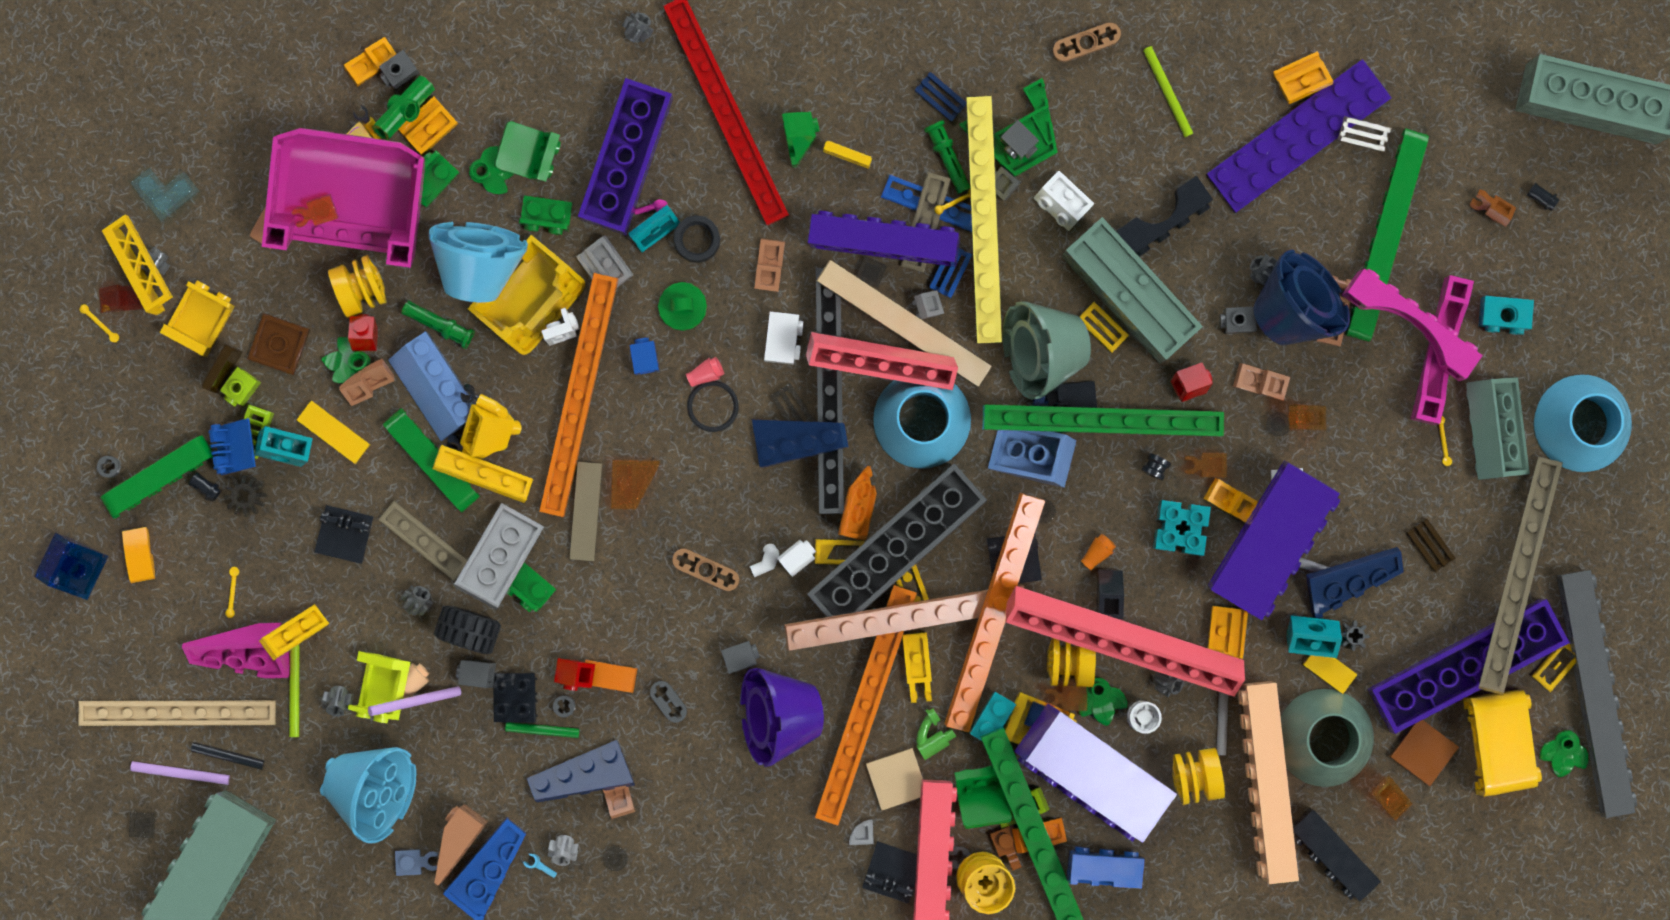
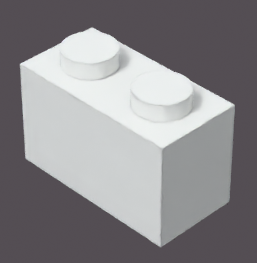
M770 312L765 362L794 365V359L799 360L801 345H796L797 335L802 336L803 321H799V315Z

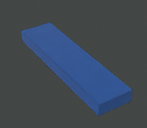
M889 175L881 198L916 211L920 197L913 195V192L909 189L901 191L890 186L893 181L919 192H922L923 187ZM948 196L945 198V201L948 203L955 200ZM963 202L956 204V206L972 211L969 204ZM949 207L940 215L939 220L972 232V214L960 211L956 207Z

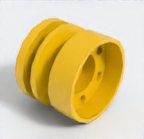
M368 255L361 258L363 269H361L356 259L352 261L353 273H349L344 264L328 270L333 290L347 318L363 312L362 300H366L371 309L375 308L373 296L376 297L380 305L387 303L383 280L377 267L372 263Z
M1051 637V643L1047 652V672L1050 677V685L1057 686L1059 675H1062V684L1067 686L1070 675H1074L1076 687H1093L1096 652L1076 645L1071 646L1070 643L1064 641L1063 646H1060V640Z
M1216 748L1198 750V762H1194L1190 752L1185 753V764L1181 754L1173 755V782L1182 805L1189 804V793H1191L1194 803H1198L1200 791H1204L1208 801L1225 798L1222 768Z
M988 852L973 853L966 857L958 867L956 874L957 886L970 907L977 912L984 914L998 913L1012 901L1015 893L1014 879L1001 859L994 854Z

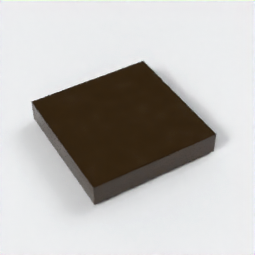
M228 344L224 345L202 383V388L219 394L240 358L242 351Z

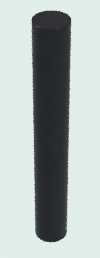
M193 742L191 746V752L263 770L265 760Z

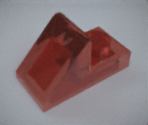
M113 285L99 289L101 313L144 310L132 285Z

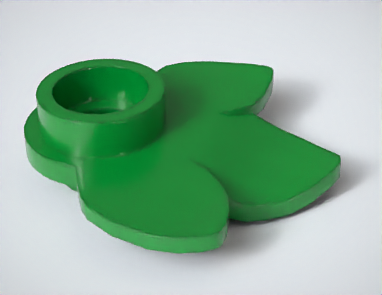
M492 146L483 151L480 159L472 162L469 167V175L476 183L483 184L488 192L498 195L508 192L505 180L514 174L494 166L499 146ZM479 167L486 169V173L483 176L477 174Z
M338 337L337 346L339 351L324 356L322 362L329 370L334 372L332 381L343 384L358 371L370 365L371 361L365 352L352 351L347 337ZM357 360L363 361L361 367H355L354 363Z
M1095 678L1093 687H1086V693L1079 699L1078 703L1081 717L1093 714L1095 719L1105 726L1111 723L1115 709L1127 708V700L1124 693L1118 688L1110 687L1109 683L1103 678ZM1097 685L1103 688V692L1099 695L1094 693V688Z
M1564 730L1556 735L1555 740L1546 742L1542 746L1539 759L1551 761L1554 773L1560 778L1569 774L1574 766L1585 769L1588 765V752L1585 747L1580 745L1579 737L1575 732ZM1566 740H1571L1569 746H1564Z

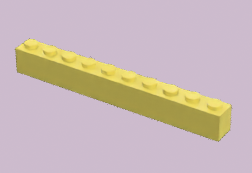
M967 97L977 343L1002 342L992 97Z

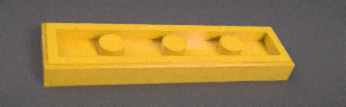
M444 445L440 446L432 468L433 470L525 503L533 481L532 478L479 458L471 457L468 454Z

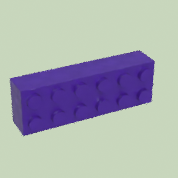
M625 78L578 214V218L581 221L623 235L627 234L673 101L671 93Z
M818 211V214H812L808 238V244L811 248L952 267L957 266L960 236L959 233L954 231L955 228L940 226V230H934L930 228V225L916 223L915 227L907 226L906 222L891 220V224L883 223L882 219L867 217V221L859 220L856 215L843 214L841 218L835 217L832 212Z

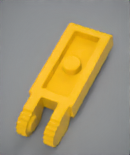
M927 632L903 635L907 684L910 687L911 703H916L918 699L915 683L922 682L925 683L924 695L926 701H932L930 686L932 678Z

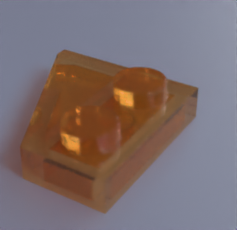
M612 460L611 509L636 510L660 466V461Z

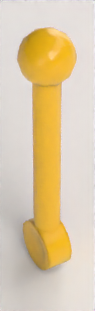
M969 189L967 194L945 205H937L934 208V212L940 215L945 209L971 198V189Z
M83 304L80 306V312L89 316L108 334L111 342L115 343L119 340V335L111 332L89 311L87 305Z
M1442 416L1441 422L1438 424L1444 456L1442 464L1449 466L1452 463V459L1448 456L1444 431L1445 418Z
M232 567L229 571L232 577L229 604L225 612L228 618H232L235 615L233 604L236 577L239 575L237 567Z

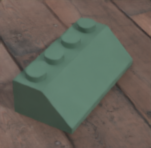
M1518 377L1466 383V397L1469 401L1470 409L1469 421L1473 434L1472 445L1476 458L1475 470L1478 480L1530 474Z

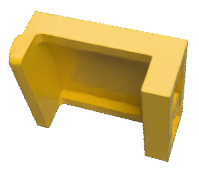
M197 280L193 284L188 281L186 284L188 289L168 325H163L159 333L207 357L235 306L229 303L231 298L220 292L217 295L208 292L210 287Z
M1018 692L1015 700L1016 706L1004 728L1009 741L1020 744L1031 728L1025 725L1024 722L1033 701L1044 706L1048 703ZM1052 705L1077 723V720L1074 719V713Z

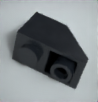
M1098 570L1096 612L1119 620H1123L1124 616L1123 570Z

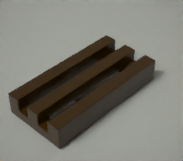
M1428 519L1423 520L1406 532L1434 572H1438L1442 567L1456 559ZM1426 526L1446 554V559L1443 558L1422 527ZM1418 531V533L1421 535V537L1426 542L1428 547L1439 560V564L1436 565L1434 560L1431 558L1429 553L1426 551L1424 546L1421 544V542L1414 534L1415 532Z

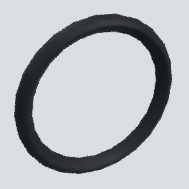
M719 381L699 384L691 392L687 402V411L691 421L698 428L708 432H718L729 427L737 417L739 403L735 392L728 385ZM704 387H722L732 397L734 403L733 413L730 419L721 426H705L693 414V399Z

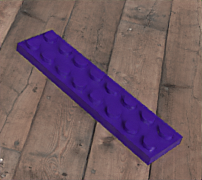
M1362 59L1333 80L1332 85L1318 91L1206 175L1233 212L1236 213L1337 139L1344 116L1363 120L1392 97ZM1348 123L1347 127L1352 128L1356 124Z

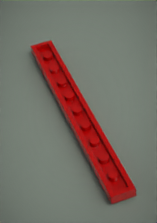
M675 0L664 5L665 12L766 225L769 226L788 217L789 214L688 0Z

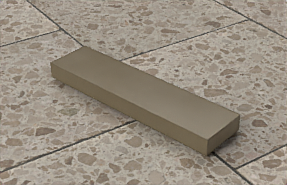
M927 172L912 227H915L916 223L930 225L931 229H937L940 215L934 212V208L937 205H944L951 181L950 178ZM906 260L901 262L902 267L923 273L927 264Z
M578 462L570 548V559L595 561L603 464Z
M393 501L379 518V521L455 581L468 560L397 502Z

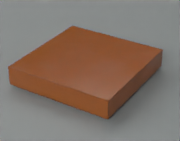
M1421 720L1412 725L1389 757L1425 784L1431 786L1459 747L1424 720Z

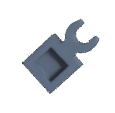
M420 849L395 851L396 876L422 874L421 867H425L430 871L437 870V865H430L428 860L432 856H438V852L432 851L425 856H421Z

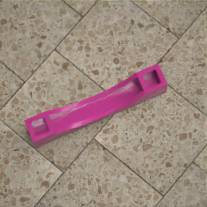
M1362 269L1356 273L1341 296L1361 310L1375 309L1387 311L1411 322L1429 341L1436 355L1438 365L1442 370L1457 381L1468 378L1483 356L1477 351L1478 348L1468 341L1464 342L1458 338V333L1450 327H1443L1438 323L1439 320L1436 316L1428 312L1424 313L1418 308L1419 305L1414 300L1402 297L1398 294L1399 290L1391 284L1386 285L1379 280L1380 276L1370 269Z
M1452 275L1444 278L1435 314L1439 320L1438 323L1443 327H1450L1459 334L1469 305L1474 281ZM1430 343L1428 344L1410 420L1438 425L1441 422L1446 401L1449 374L1439 367Z

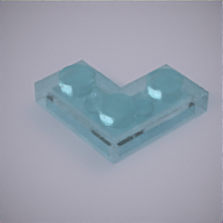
M149 168L131 182L132 186L160 221H164L200 192L185 172L165 186L153 170Z

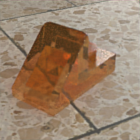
M1289 405L1288 420L1290 431L1326 430V406Z
M1389 775L1384 776L1368 792L1395 821L1413 804Z

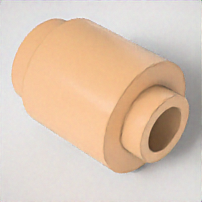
M412 663L409 667L403 698L414 696L429 682L427 678L429 672L420 663L417 666Z

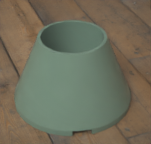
M1026 301L1016 302L1015 306L1009 307L1003 323V350L1005 357H1008L1010 353L1013 370L1009 371L1012 381L1026 398L1039 399L1044 397L1088 364L1091 354L1090 337L1085 323L1079 316Z
M1333 689L1308 691L1289 703L1281 714L1286 768L1301 781L1320 787L1340 785L1358 775L1367 764L1374 744L1372 723L1362 705L1348 694H1342ZM1328 716H1337L1348 729V747L1338 759L1330 762H1321L1314 756L1310 748L1309 737L1311 730L1319 720Z

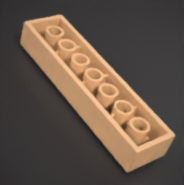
M1266 681L1242 684L1241 690L1237 692L1239 705L1242 704L1244 714H1240L1241 728L1246 730L1247 737L1243 739L1244 753L1249 755V763L1245 764L1247 778H1250L1252 782V787L1248 788L1249 801L1253 802L1255 812H1251L1252 826L1256 827L1258 835L1254 837L1255 851H1258L1260 854V861L1256 862L1257 873L1268 884L1299 881L1277 683Z

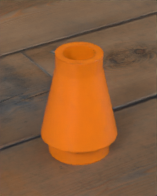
M1101 534L1099 537L1094 538L1081 562L1092 570L1114 553L1113 550L1116 545L1104 534Z

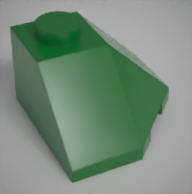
M811 112L782 114L792 168L799 165L815 141V132H820L817 117L812 118Z

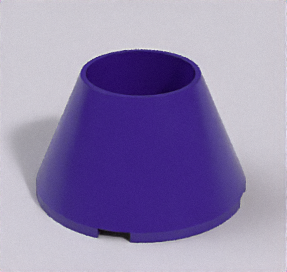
M761 668L748 670L743 679L740 704H745L747 722L746 719H742L744 737L754 761L758 765L770 767L821 735L824 724L822 701L818 690L810 683Z

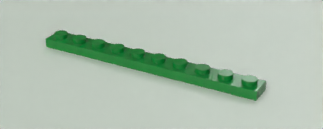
M983 405L982 430L1224 436V412Z
M1001 727L980 736L1056 920H1084L1005 729Z

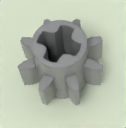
M560 835L556 838V841L550 840L548 857H552V862L556 865L566 866L570 863V860L576 861L578 844H574L572 837Z

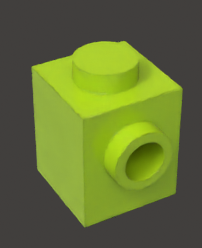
M237 367L220 391L225 394L224 399L235 407L237 404L244 406L261 382L242 368Z

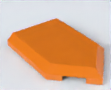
M867 466L848 488L838 535L863 541L867 540L877 495L874 485H871L870 477L873 475L871 466Z

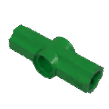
M419 76L401 96L393 95L388 101L387 111L372 126L374 133L382 140H389L406 121L413 122L416 120L420 113V105L435 90L433 84L425 77Z

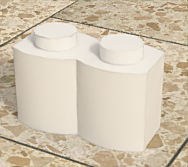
M798 540L777 559L793 577L815 559L813 554L816 551L807 540L804 543Z

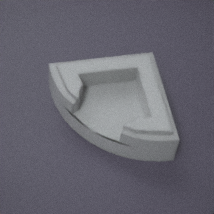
M873 819L865 820L854 828L850 835L849 845L874 844Z

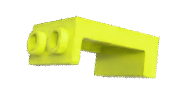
M358 651L357 661L367 664L358 705H348V710L356 711L357 717L370 719L371 716L368 714L369 706L403 699L410 662L380 654ZM401 709L375 715L373 721L388 723V719L399 720Z

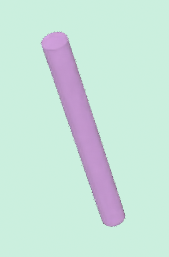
M459 686L369 706L368 714L375 716L461 695V689Z
M134 761L131 763V771L229 785L230 775Z

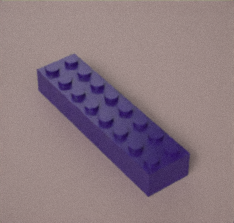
M1538 599L1526 606L1509 674L1570 643L1547 599ZM1495 622L1367 689L1390 733L1396 734L1480 690L1478 688Z

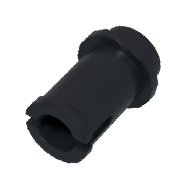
M1536 182L1527 193L1528 197L1544 206V210L1552 211L1560 200L1556 197L1557 194L1552 195Z
M198 472L191 478L188 484L204 495L206 501H215L221 493L218 484H212Z

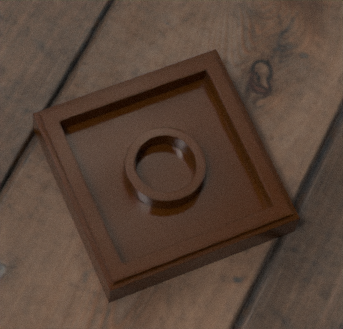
M263 313L247 359L294 375L310 329Z

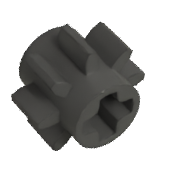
M631 13L622 23V26L626 28L624 32L625 37L634 43L645 42L654 31V29L649 27L651 19L644 13Z
M153 247L151 251L147 250L159 273L164 275L170 267L166 263L169 256L156 247ZM141 265L142 269L150 273L148 266Z
M1267 254L1265 256H1257L1250 264V269L1253 271L1250 277L1256 283L1265 285L1277 260Z
M411 585L400 598L405 601L402 607L411 615L420 614L423 616L433 604L429 600L431 593L422 586L414 588Z
M1357 620L1352 621V626L1343 623L1342 626L1345 630L1341 633L1344 639L1341 646L1350 644L1351 651H1355L1356 645L1364 648V639L1370 638L1363 631L1367 626L1357 627ZM1355 629V633H1359V638H1355L1353 642V639L1349 638V633H1353Z
M1156 672L1154 675V683L1157 684L1154 689L1166 697H1169L1171 693L1173 695L1178 694L1184 686V680L1160 672Z
M333 686L330 692L324 691L322 708L326 709V712L331 716H342L345 710L351 711L348 710V705L353 703L351 700L352 694H349L348 690L342 686Z

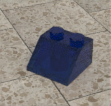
M55 532L34 577L49 587L88 600L108 555Z

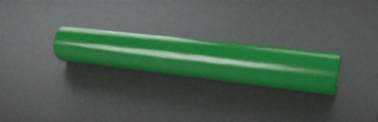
M506 722L505 732L579 738L580 729Z

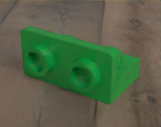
M437 150L433 154L429 152L424 157L425 171L421 203L426 208L460 173Z
M524 196L519 224L523 225L524 230L538 232L539 228L548 229L549 234L562 235L563 231L569 232L573 203Z
M524 562L507 594L511 597L513 594L521 599L519 604L528 612L532 610L538 612L557 589Z

